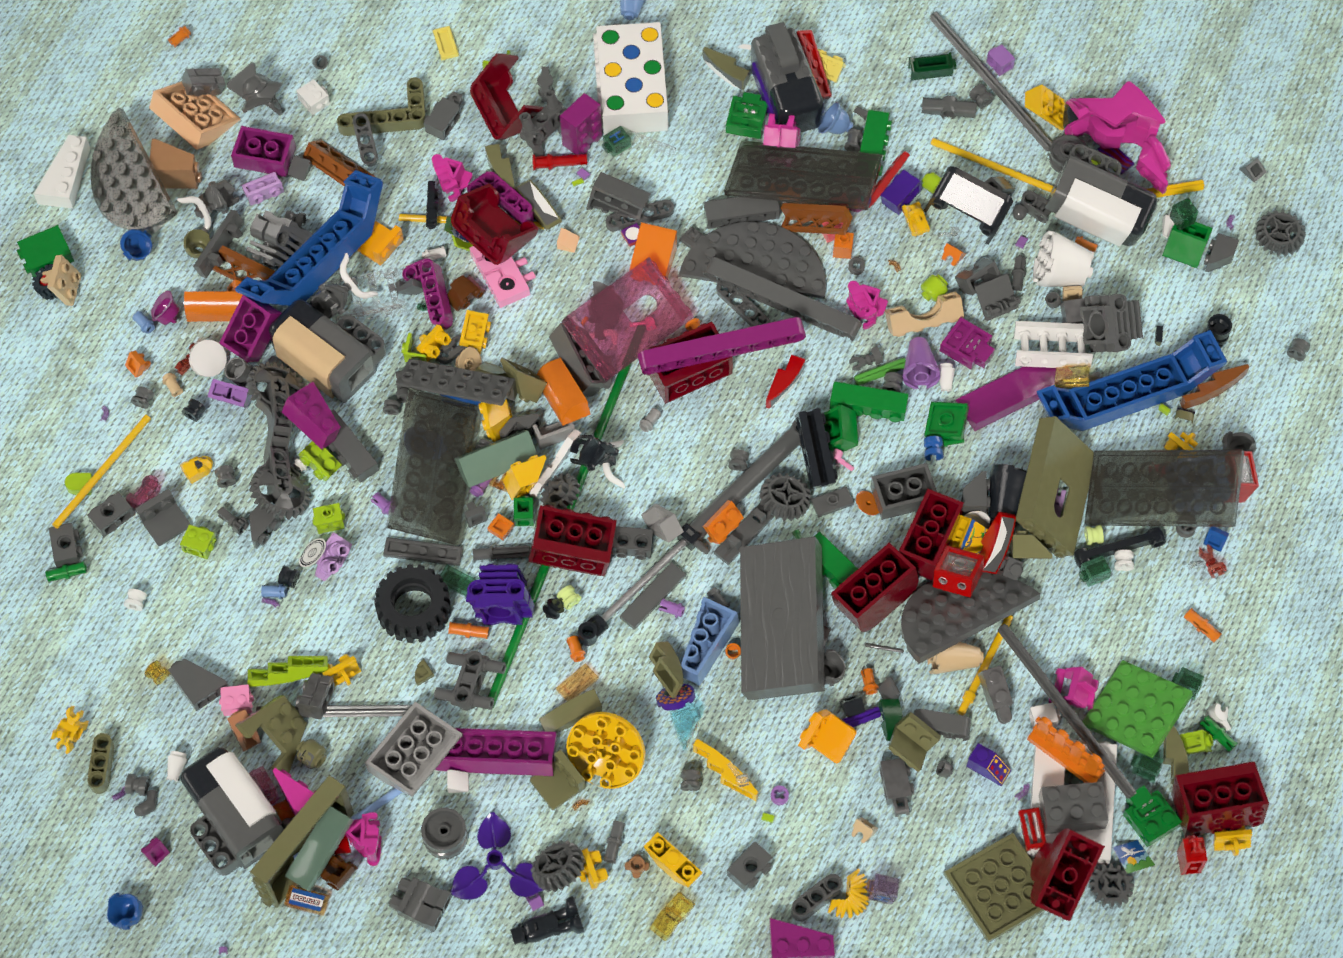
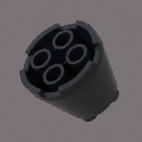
M1008 464L993 465L990 471L989 518L995 519L999 512L1017 516L1027 473L1026 470L1015 468L1014 465Z

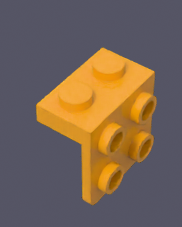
M375 221L372 235L357 251L381 266L404 240L402 229L395 225L390 230Z
M827 709L815 712L809 720L810 725L808 729L806 728L801 733V741L798 746L803 750L813 747L834 763H839L854 740L857 731Z

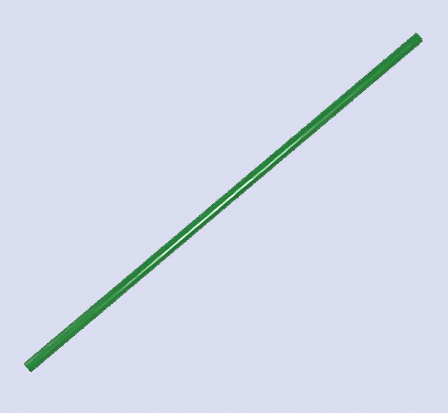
M643 326L636 327L594 431V437L602 440L646 330ZM583 465L580 466L576 476L580 484L578 488L580 492L589 472L587 467ZM573 500V506L568 505L567 509L573 510L577 500ZM540 565L529 593L534 601V606L550 566ZM523 618V624L516 625L502 659V662L506 663L505 673L496 674L488 697L494 699V706L530 618Z

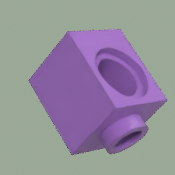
M1001 44L989 50L986 62L1001 76L1014 68L1015 58Z

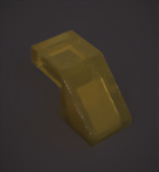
M678 892L659 913L649 929L661 939L667 941L678 924L688 917L696 904L683 893Z

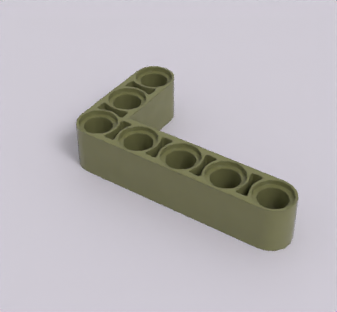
M414 77L407 81L408 108L341 114L337 118L339 133L343 136L355 135L353 118L358 113L368 116L373 134L424 128L426 113L424 89L421 79ZM364 118L357 120V125L360 127L366 124V119Z

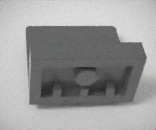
M169 489L135 508L140 521L158 546L165 544L186 531L190 524L175 503Z

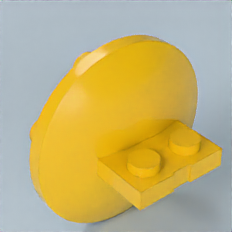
M609 712L588 714L576 722L567 738L568 758L584 780L591 783L590 781L595 775L602 777L600 779V787L605 789L620 788L631 783L643 768L645 746L642 737L629 721L619 715Z

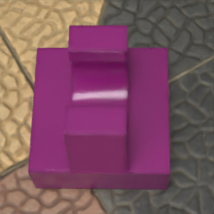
M157 837L155 839L152 838L150 843L141 849L144 856L155 867L170 853Z

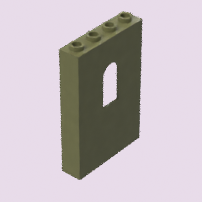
M1056 416L1039 419L1016 521L1034 535L1056 557L1064 558L1065 556H1073L1075 552L1096 454ZM1062 480L1069 489L1063 515L1058 517L1054 510V503L1059 481Z
M330 775L250 871L253 878L252 882L259 891L260 900L268 907L273 905L278 908L296 886V883L285 875L294 861L293 855L301 850L313 828L326 811L332 806L350 818L354 814L346 787Z

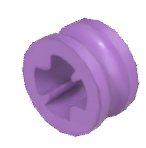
M776 786L771 790V800L774 804L784 805L788 801L789 792L784 786ZM776 792H783L784 799H776Z

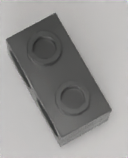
M616 526L612 554L619 558H626L627 556H635L639 560L651 558L653 530ZM621 541L627 542L626 545H620L618 543ZM645 543L646 546L639 547L638 544Z

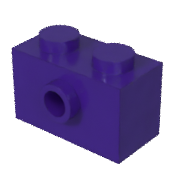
M903 170L893 178L892 183L880 195L882 204L897 215H900L902 213V206L909 205L922 191L921 181Z

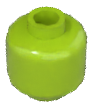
M932 274L921 284V290L923 291L921 295L928 302L930 300L936 302L939 295L948 292V283L939 274Z

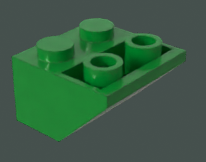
M1177 216L1162 256L1198 268L1213 228Z

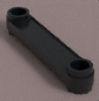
M1154 527L1142 535L1089 550L1088 548L1078 549L1074 552V560L1076 565L1083 569L1091 566L1094 560L1112 556L1118 550H1133L1147 545H1151L1152 548L1163 546L1166 543V537L1160 527Z

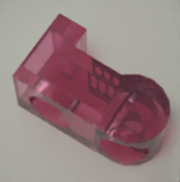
M153 475L144 477L142 485L135 494L129 493L125 499L129 505L137 508L157 496L161 490L158 479Z
M264 766L249 772L270 804L274 805L278 801V794Z

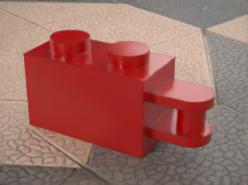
M1191 835L1182 840L1177 850L1181 875L1202 873L1208 861L1203 837Z

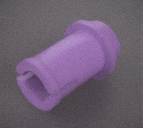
M493 479L470 487V493L476 497L483 496V491Z
M380 492L372 496L371 502L378 506L383 514L390 515L394 512L395 506L393 501H388Z
M662 599L661 607H659V611L675 615V618L682 617L685 611V606H682V603L676 604Z

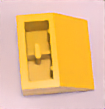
M534 455L524 463L518 461L510 466L511 468L506 472L502 481L511 500L531 492L539 479L546 461L545 455L540 457Z

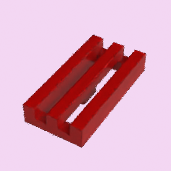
M1039 807L1019 810L1018 815L1026 851L1041 848L1047 842ZM1031 813H1035L1041 840L1040 843H1038ZM1024 814H1027L1033 844H1030Z

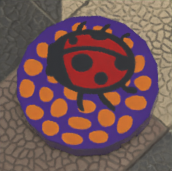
M683 684L676 698L672 699L664 688L656 695L657 706L659 708L662 707L663 710H678L684 708L686 703H692L696 695L691 685Z

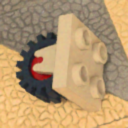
M62 255L55 256L54 264H50V267L45 265V269L41 267L39 269L40 272L35 273L37 277L32 279L34 281L32 282L33 289L46 300H54L55 297L56 299L59 298L65 305L73 306L81 280V273Z

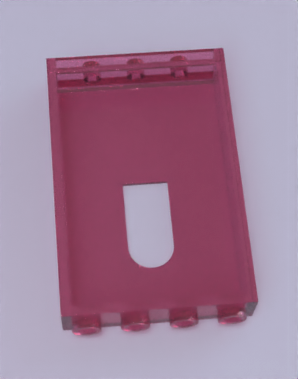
M649 257L571 312L561 322L607 382L636 361L640 352L647 350L651 346H656L694 316L691 309L681 300L679 293L671 287L669 280L659 271L657 264ZM645 295L652 296L657 302L656 310L634 326L623 310Z

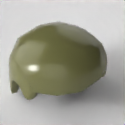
M193 229L187 232L184 237V249L187 255L195 259L199 258L202 252L195 248L200 247L204 250L210 241L209 234L201 229Z

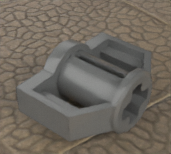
M542 66V74L537 78V83L540 87L538 94L542 97V102H547L544 92L549 89L554 90L552 87L553 77L549 74V66Z

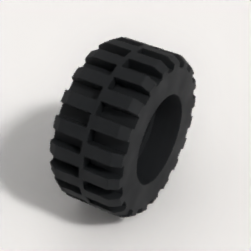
M413 564L403 569L400 566L396 568V572L390 571L386 574V580L382 579L380 581V588H376L374 603L380 625L383 629H386L388 635L391 637L395 635L396 640L399 641L406 638L407 643H413V639L423 642L424 637L429 636L431 639L435 637L434 632L436 630L440 633L444 629L443 623L447 624L449 620L448 614H451V601L446 582H443V578L439 574L435 575V570L431 568L425 570L423 565L413 567ZM421 591L430 596L431 603L421 614L406 616L395 610L397 599L406 592Z

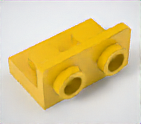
M471 310L466 311L459 346L473 347L477 349L479 354H481L482 348L486 349L488 338L485 337V332L489 333L491 322L488 321L489 314Z

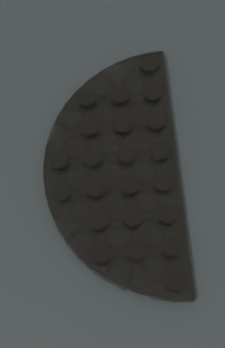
M118 107L103 127L92 154L91 187L94 200L100 212L114 225L126 230H151L152 227L165 224L178 212L124 109Z

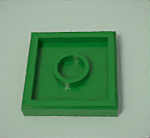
M931 402L924 436H939L942 439L962 440L969 409L968 404Z

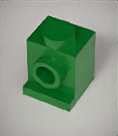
M527 496L514 498L515 526H534L533 498Z

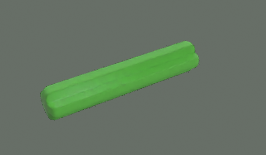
M900 358L854 376V381L856 385L860 386L884 377L888 372L900 371L904 369L905 358Z

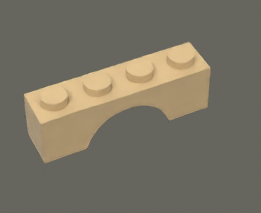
M956 291L939 295L934 307L925 314H911L903 305L885 310L888 330L896 337L904 336L912 331L920 332L923 328L939 327L942 323L946 322L954 323L960 317L964 318L962 299Z

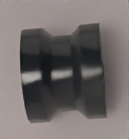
M190 399L188 406L183 408L182 413L185 417L197 422L200 418L199 415L204 413L206 408L199 401Z
M284 565L279 573L278 584H287L290 588H295L296 582L300 577V570H291L288 566Z

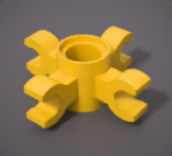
M75 706L67 709V718L65 717L60 721L57 729L53 730L51 739H61L57 743L56 748L59 750L65 745L66 754L74 749L73 742L79 740L89 723L87 720L85 722L79 721L83 717L84 712L80 710L75 715Z

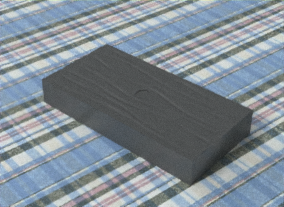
M814 536L740 547L741 693L748 700H759L825 691L821 544Z

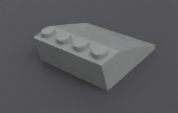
M414 702L366 760L365 765L368 772L379 780L413 797L463 734L417 702Z

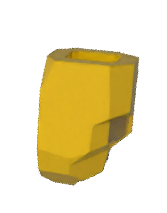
M196 456L188 461H184L180 464V467L192 484L211 472L213 461L209 456Z

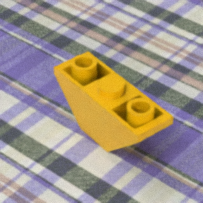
M658 832L644 845V849L657 866L681 885L689 888L703 874L698 867Z

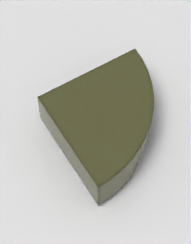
M424 659L419 662L415 671L417 686L434 677V673Z

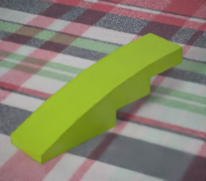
M288 656V662L268 663L267 669H247V685L254 687L283 684L308 678L312 673H322L328 670V656Z

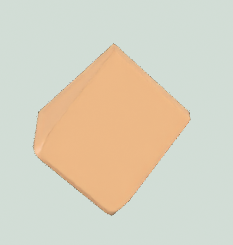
M561 228L557 239V249L575 253L580 237Z

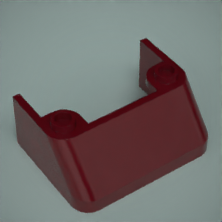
M496 53L470 87V94L492 137L496 140H504L520 134L523 128L519 119L520 114L527 112L532 119L544 108L523 105L518 111L509 95L508 89L513 83V77L509 70L519 59L516 55Z

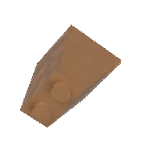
M152 139L148 170L154 188L198 189V183L202 182V173L199 172V162H196L194 155L157 139Z

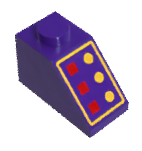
M979 743L968 758L966 766L1001 787L1011 772V769L997 753Z

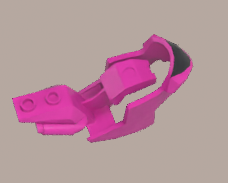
M1127 81L1113 98H1071L1065 102L1063 113L1065 135L1079 137L1084 135V133L1088 134L1102 148H1120L1121 143L1139 145L1142 147L1136 169L1143 178H1146L1152 184L1154 189L1159 190L1162 194L1166 192L1168 176L1165 172L1171 168V161L1162 143L1156 138L1160 124H1164L1166 121L1154 104L1136 85Z

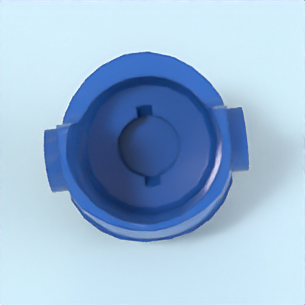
M137 229L128 230L122 235L120 240V247L124 252L123 255L129 261L131 259L135 261L145 259L152 250V236L145 230L143 232Z
M118 892L108 899L107 919L112 925L119 929L129 930L130 927L140 922L143 914V905L135 895H120Z

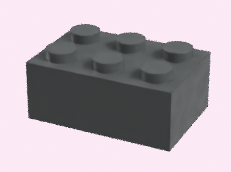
M927 463L871 477L870 487L881 520L916 512L927 489L937 492Z
M1102 782L1041 787L1038 796L1045 834L1060 833L1066 828L1074 832L1106 829L1109 820Z

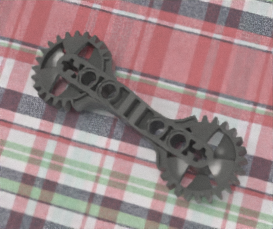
M266 362L265 365L260 363L259 366H255L250 371L246 379L247 385L245 386L249 389L247 394L253 395L250 400H256L255 406L267 416L268 435L263 456L264 465L260 466L251 478L249 491L253 492L251 498H256L254 504H260V510L266 509V515L271 512L273 518L279 515L281 520L284 516L288 520L292 516L296 519L309 506L311 492L307 491L309 486L304 485L306 480H300L301 474L290 465L288 446L293 422L282 413V409L286 399L290 396L289 386L294 387L297 392L305 384L299 383L301 378L295 377L296 372L290 373L289 367L284 369L283 364L278 367L276 362L272 366L269 362ZM266 382L268 385L264 392L257 389L256 383ZM266 485L268 495L261 493L259 486ZM292 489H297L301 497L290 498L289 495Z

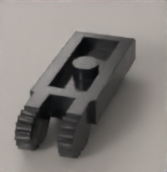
M428 181L426 227L428 229H435L437 226L438 202H434V199L438 200V189L435 188V181Z

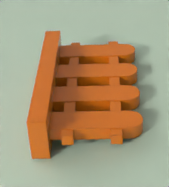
M1038 716L1035 720L1038 725L1036 724L1033 727V731L1029 734L1027 740L1084 783L1098 782L1105 773L1103 769L1105 765L1102 763V759L1097 754L1093 753L1090 755L1086 752V748L1081 742L1076 741L1074 743L1070 740L1068 733L1063 729H1055L1052 726L1051 720L1043 716L1041 718Z

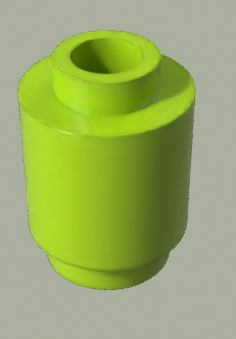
M934 172L927 173L922 179V187L933 193L941 177Z

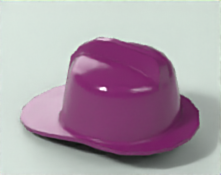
M165 291L159 295L151 309L152 320L158 321L163 325H167L170 322L176 324L177 314L180 310L177 303L173 300L170 291Z

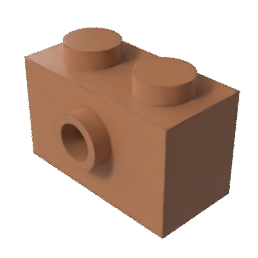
M245 709L236 711L227 718L243 752L261 743L257 730L251 738H245L235 726L238 722L249 717Z

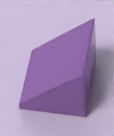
M538 893L534 894L536 896L529 899L531 896L526 897L532 911L544 906Z

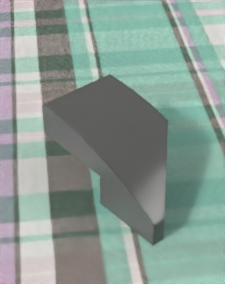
M410 279L407 282L399 280L389 287V291L398 294L418 295L423 292V287L420 281Z

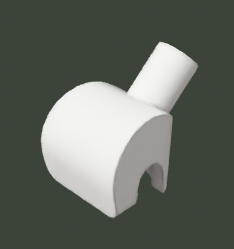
M1218 703L1209 706L1206 711V717L1209 715L1214 722L1220 723L1221 727L1226 729L1225 732L1230 730L1231 727L1227 721L1228 707L1225 710H1221V705Z

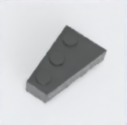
M600 172L592 187L586 209H600L602 213H608V211L616 212L618 216L640 220L647 207L651 193Z

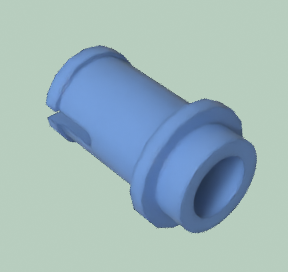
M137 311L133 315L132 319L141 327L143 333L149 334L155 329L154 322L149 320L142 311Z
M283 584L279 586L263 585L261 595L262 597H278L282 600L287 596V586H283Z

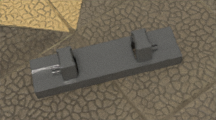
M230 210L193 265L201 277L207 279L213 267H220L224 262L219 254V249L222 245L228 247L233 238L239 239L242 235L240 228L244 221L237 211Z
M760 503L714 551V555L728 566L740 554V547L747 546L775 517V515L769 516V511H764V506L760 505ZM753 517H757L760 520V523L753 519Z

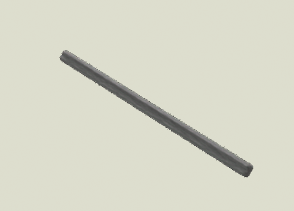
M938 12L932 13L930 20L1045 151H1050L1052 141L942 16Z
M1006 624L999 627L998 632L1088 749L1092 754H1097L1102 759L1105 771L1126 798H1132L1136 794V790Z

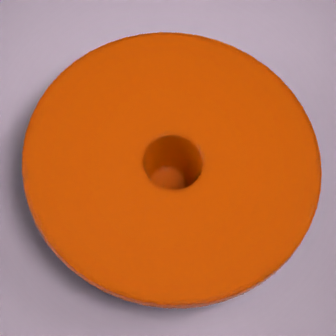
M860 491L856 495V504L859 509L868 515L874 516L879 514L873 494L868 491Z

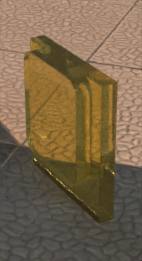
M1090 366L1056 367L1055 387H1089Z

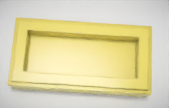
M450 26L434 29L433 34L441 60L458 57Z

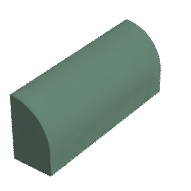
M522 430L454 459L464 482L470 488L509 471L512 464L518 461L524 463L530 457L538 454L529 431Z
M331 806L313 828L285 876L311 892L354 820Z

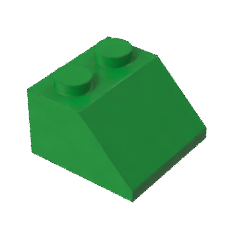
M839 405L824 412L826 424H824L825 432L828 431L830 442L828 443L829 450L847 451L858 446L856 411Z

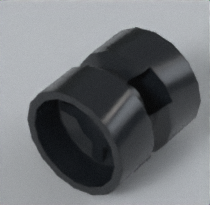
M1224 314L1213 315L1208 321L1205 332L1211 330L1218 345L1223 346L1228 341L1231 333L1232 321Z

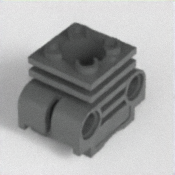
M265 210L263 216L256 214L250 227L251 236L261 241L263 245L251 240L250 244L260 249V251L247 247L246 250L252 253V258L256 260L262 259V264L270 268L275 266L280 268L289 259L288 256H292L313 233L299 228L297 223L290 219L276 217L272 212Z
M1123 294L1085 296V306L1080 307V314L1084 325L1083 341L1084 344H1090L1091 353L1125 351L1130 348L1132 339L1143 338L1139 300H1127Z

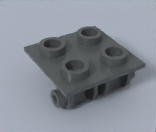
M1008 273L974 287L986 322L1019 308L1021 300L1019 297H1015Z

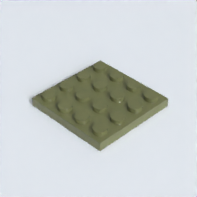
M1014 833L1009 834L944 871L947 881L988 943L1044 911L1031 903L1030 895L1034 884L1030 876L1032 860Z

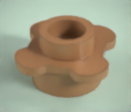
M635 854L629 862L625 863V869L629 870L634 878H639L641 873L649 869V864L641 858V855Z

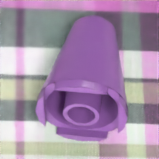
M915 337L909 342L902 374L904 383L913 389H919L918 385H927L926 389L931 388L940 380V370L928 341L923 337Z

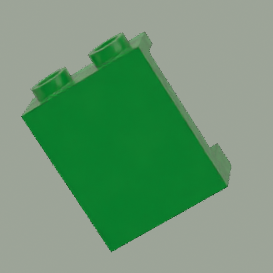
M58 225L17 241L19 249L16 251L20 260L24 259L26 262L23 264L26 273H31L32 277H36L35 273L40 271L41 267L45 269V265L50 266V264H54L55 256L62 255L70 263L74 262L71 251Z

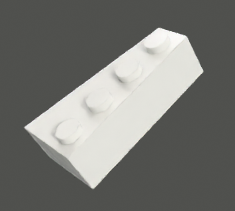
M68 135L34 192L39 205L74 208L90 151L87 137Z

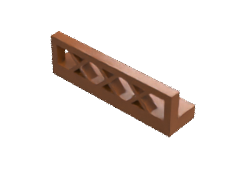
M321 139L308 142L302 157L310 160L312 165L344 187V181L355 170L375 177Z
M783 203L780 208L785 215L781 227L791 232L846 235L853 219L846 206ZM790 220H797V221H798V222H796L795 224H793L792 226H789V225H788L789 222H790ZM813 221L809 226H803L806 222ZM824 222H829V224H827L824 227H818L820 224ZM839 223H844L842 228H834Z
M223 245L219 249L220 257L223 261L230 263L232 269L222 270L218 266L213 267V271L241 282L246 277L252 279L258 277L262 280H268L276 272ZM244 270L247 276L238 278L235 275V271Z

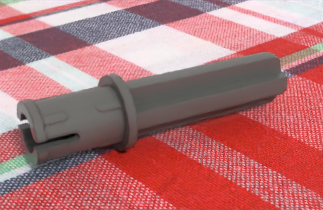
M490 546V548L473 549V561L523 558L530 555V546L498 548Z

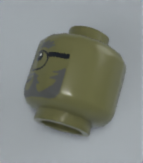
M309 739L306 742L303 740L297 746L298 761L309 769L319 768L327 758L325 747L314 739Z

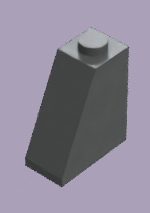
M185 658L181 661H176L168 669L170 676L195 711H198L219 697L222 687H229L225 679Z

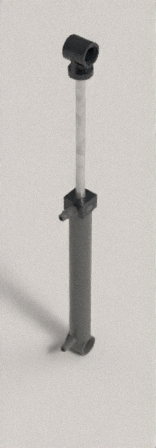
M794 420L790 429L690 524L686 523L682 527L684 532L677 536L679 542L602 616L594 614L588 621L579 625L578 637L581 644L584 646L594 645L598 638L609 628L606 622L685 546L691 551L696 547L704 554L710 552L707 546L701 542V539L707 534L702 526L727 500L732 501L737 506L798 446L801 447L796 420ZM585 632L593 633L591 636L583 635Z

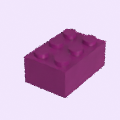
M585 93L560 115L562 145L575 155L585 154L589 150L590 145L594 141L598 142L602 137L601 105Z
M241 126L231 154L234 168L267 174L275 172L278 176L287 177L296 149L294 136Z
M242 295L219 344L246 362H259L271 339L269 326L282 312L268 303H262Z

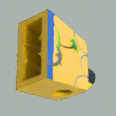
M961 515L949 546L979 554L984 547L981 540L988 529L975 520Z

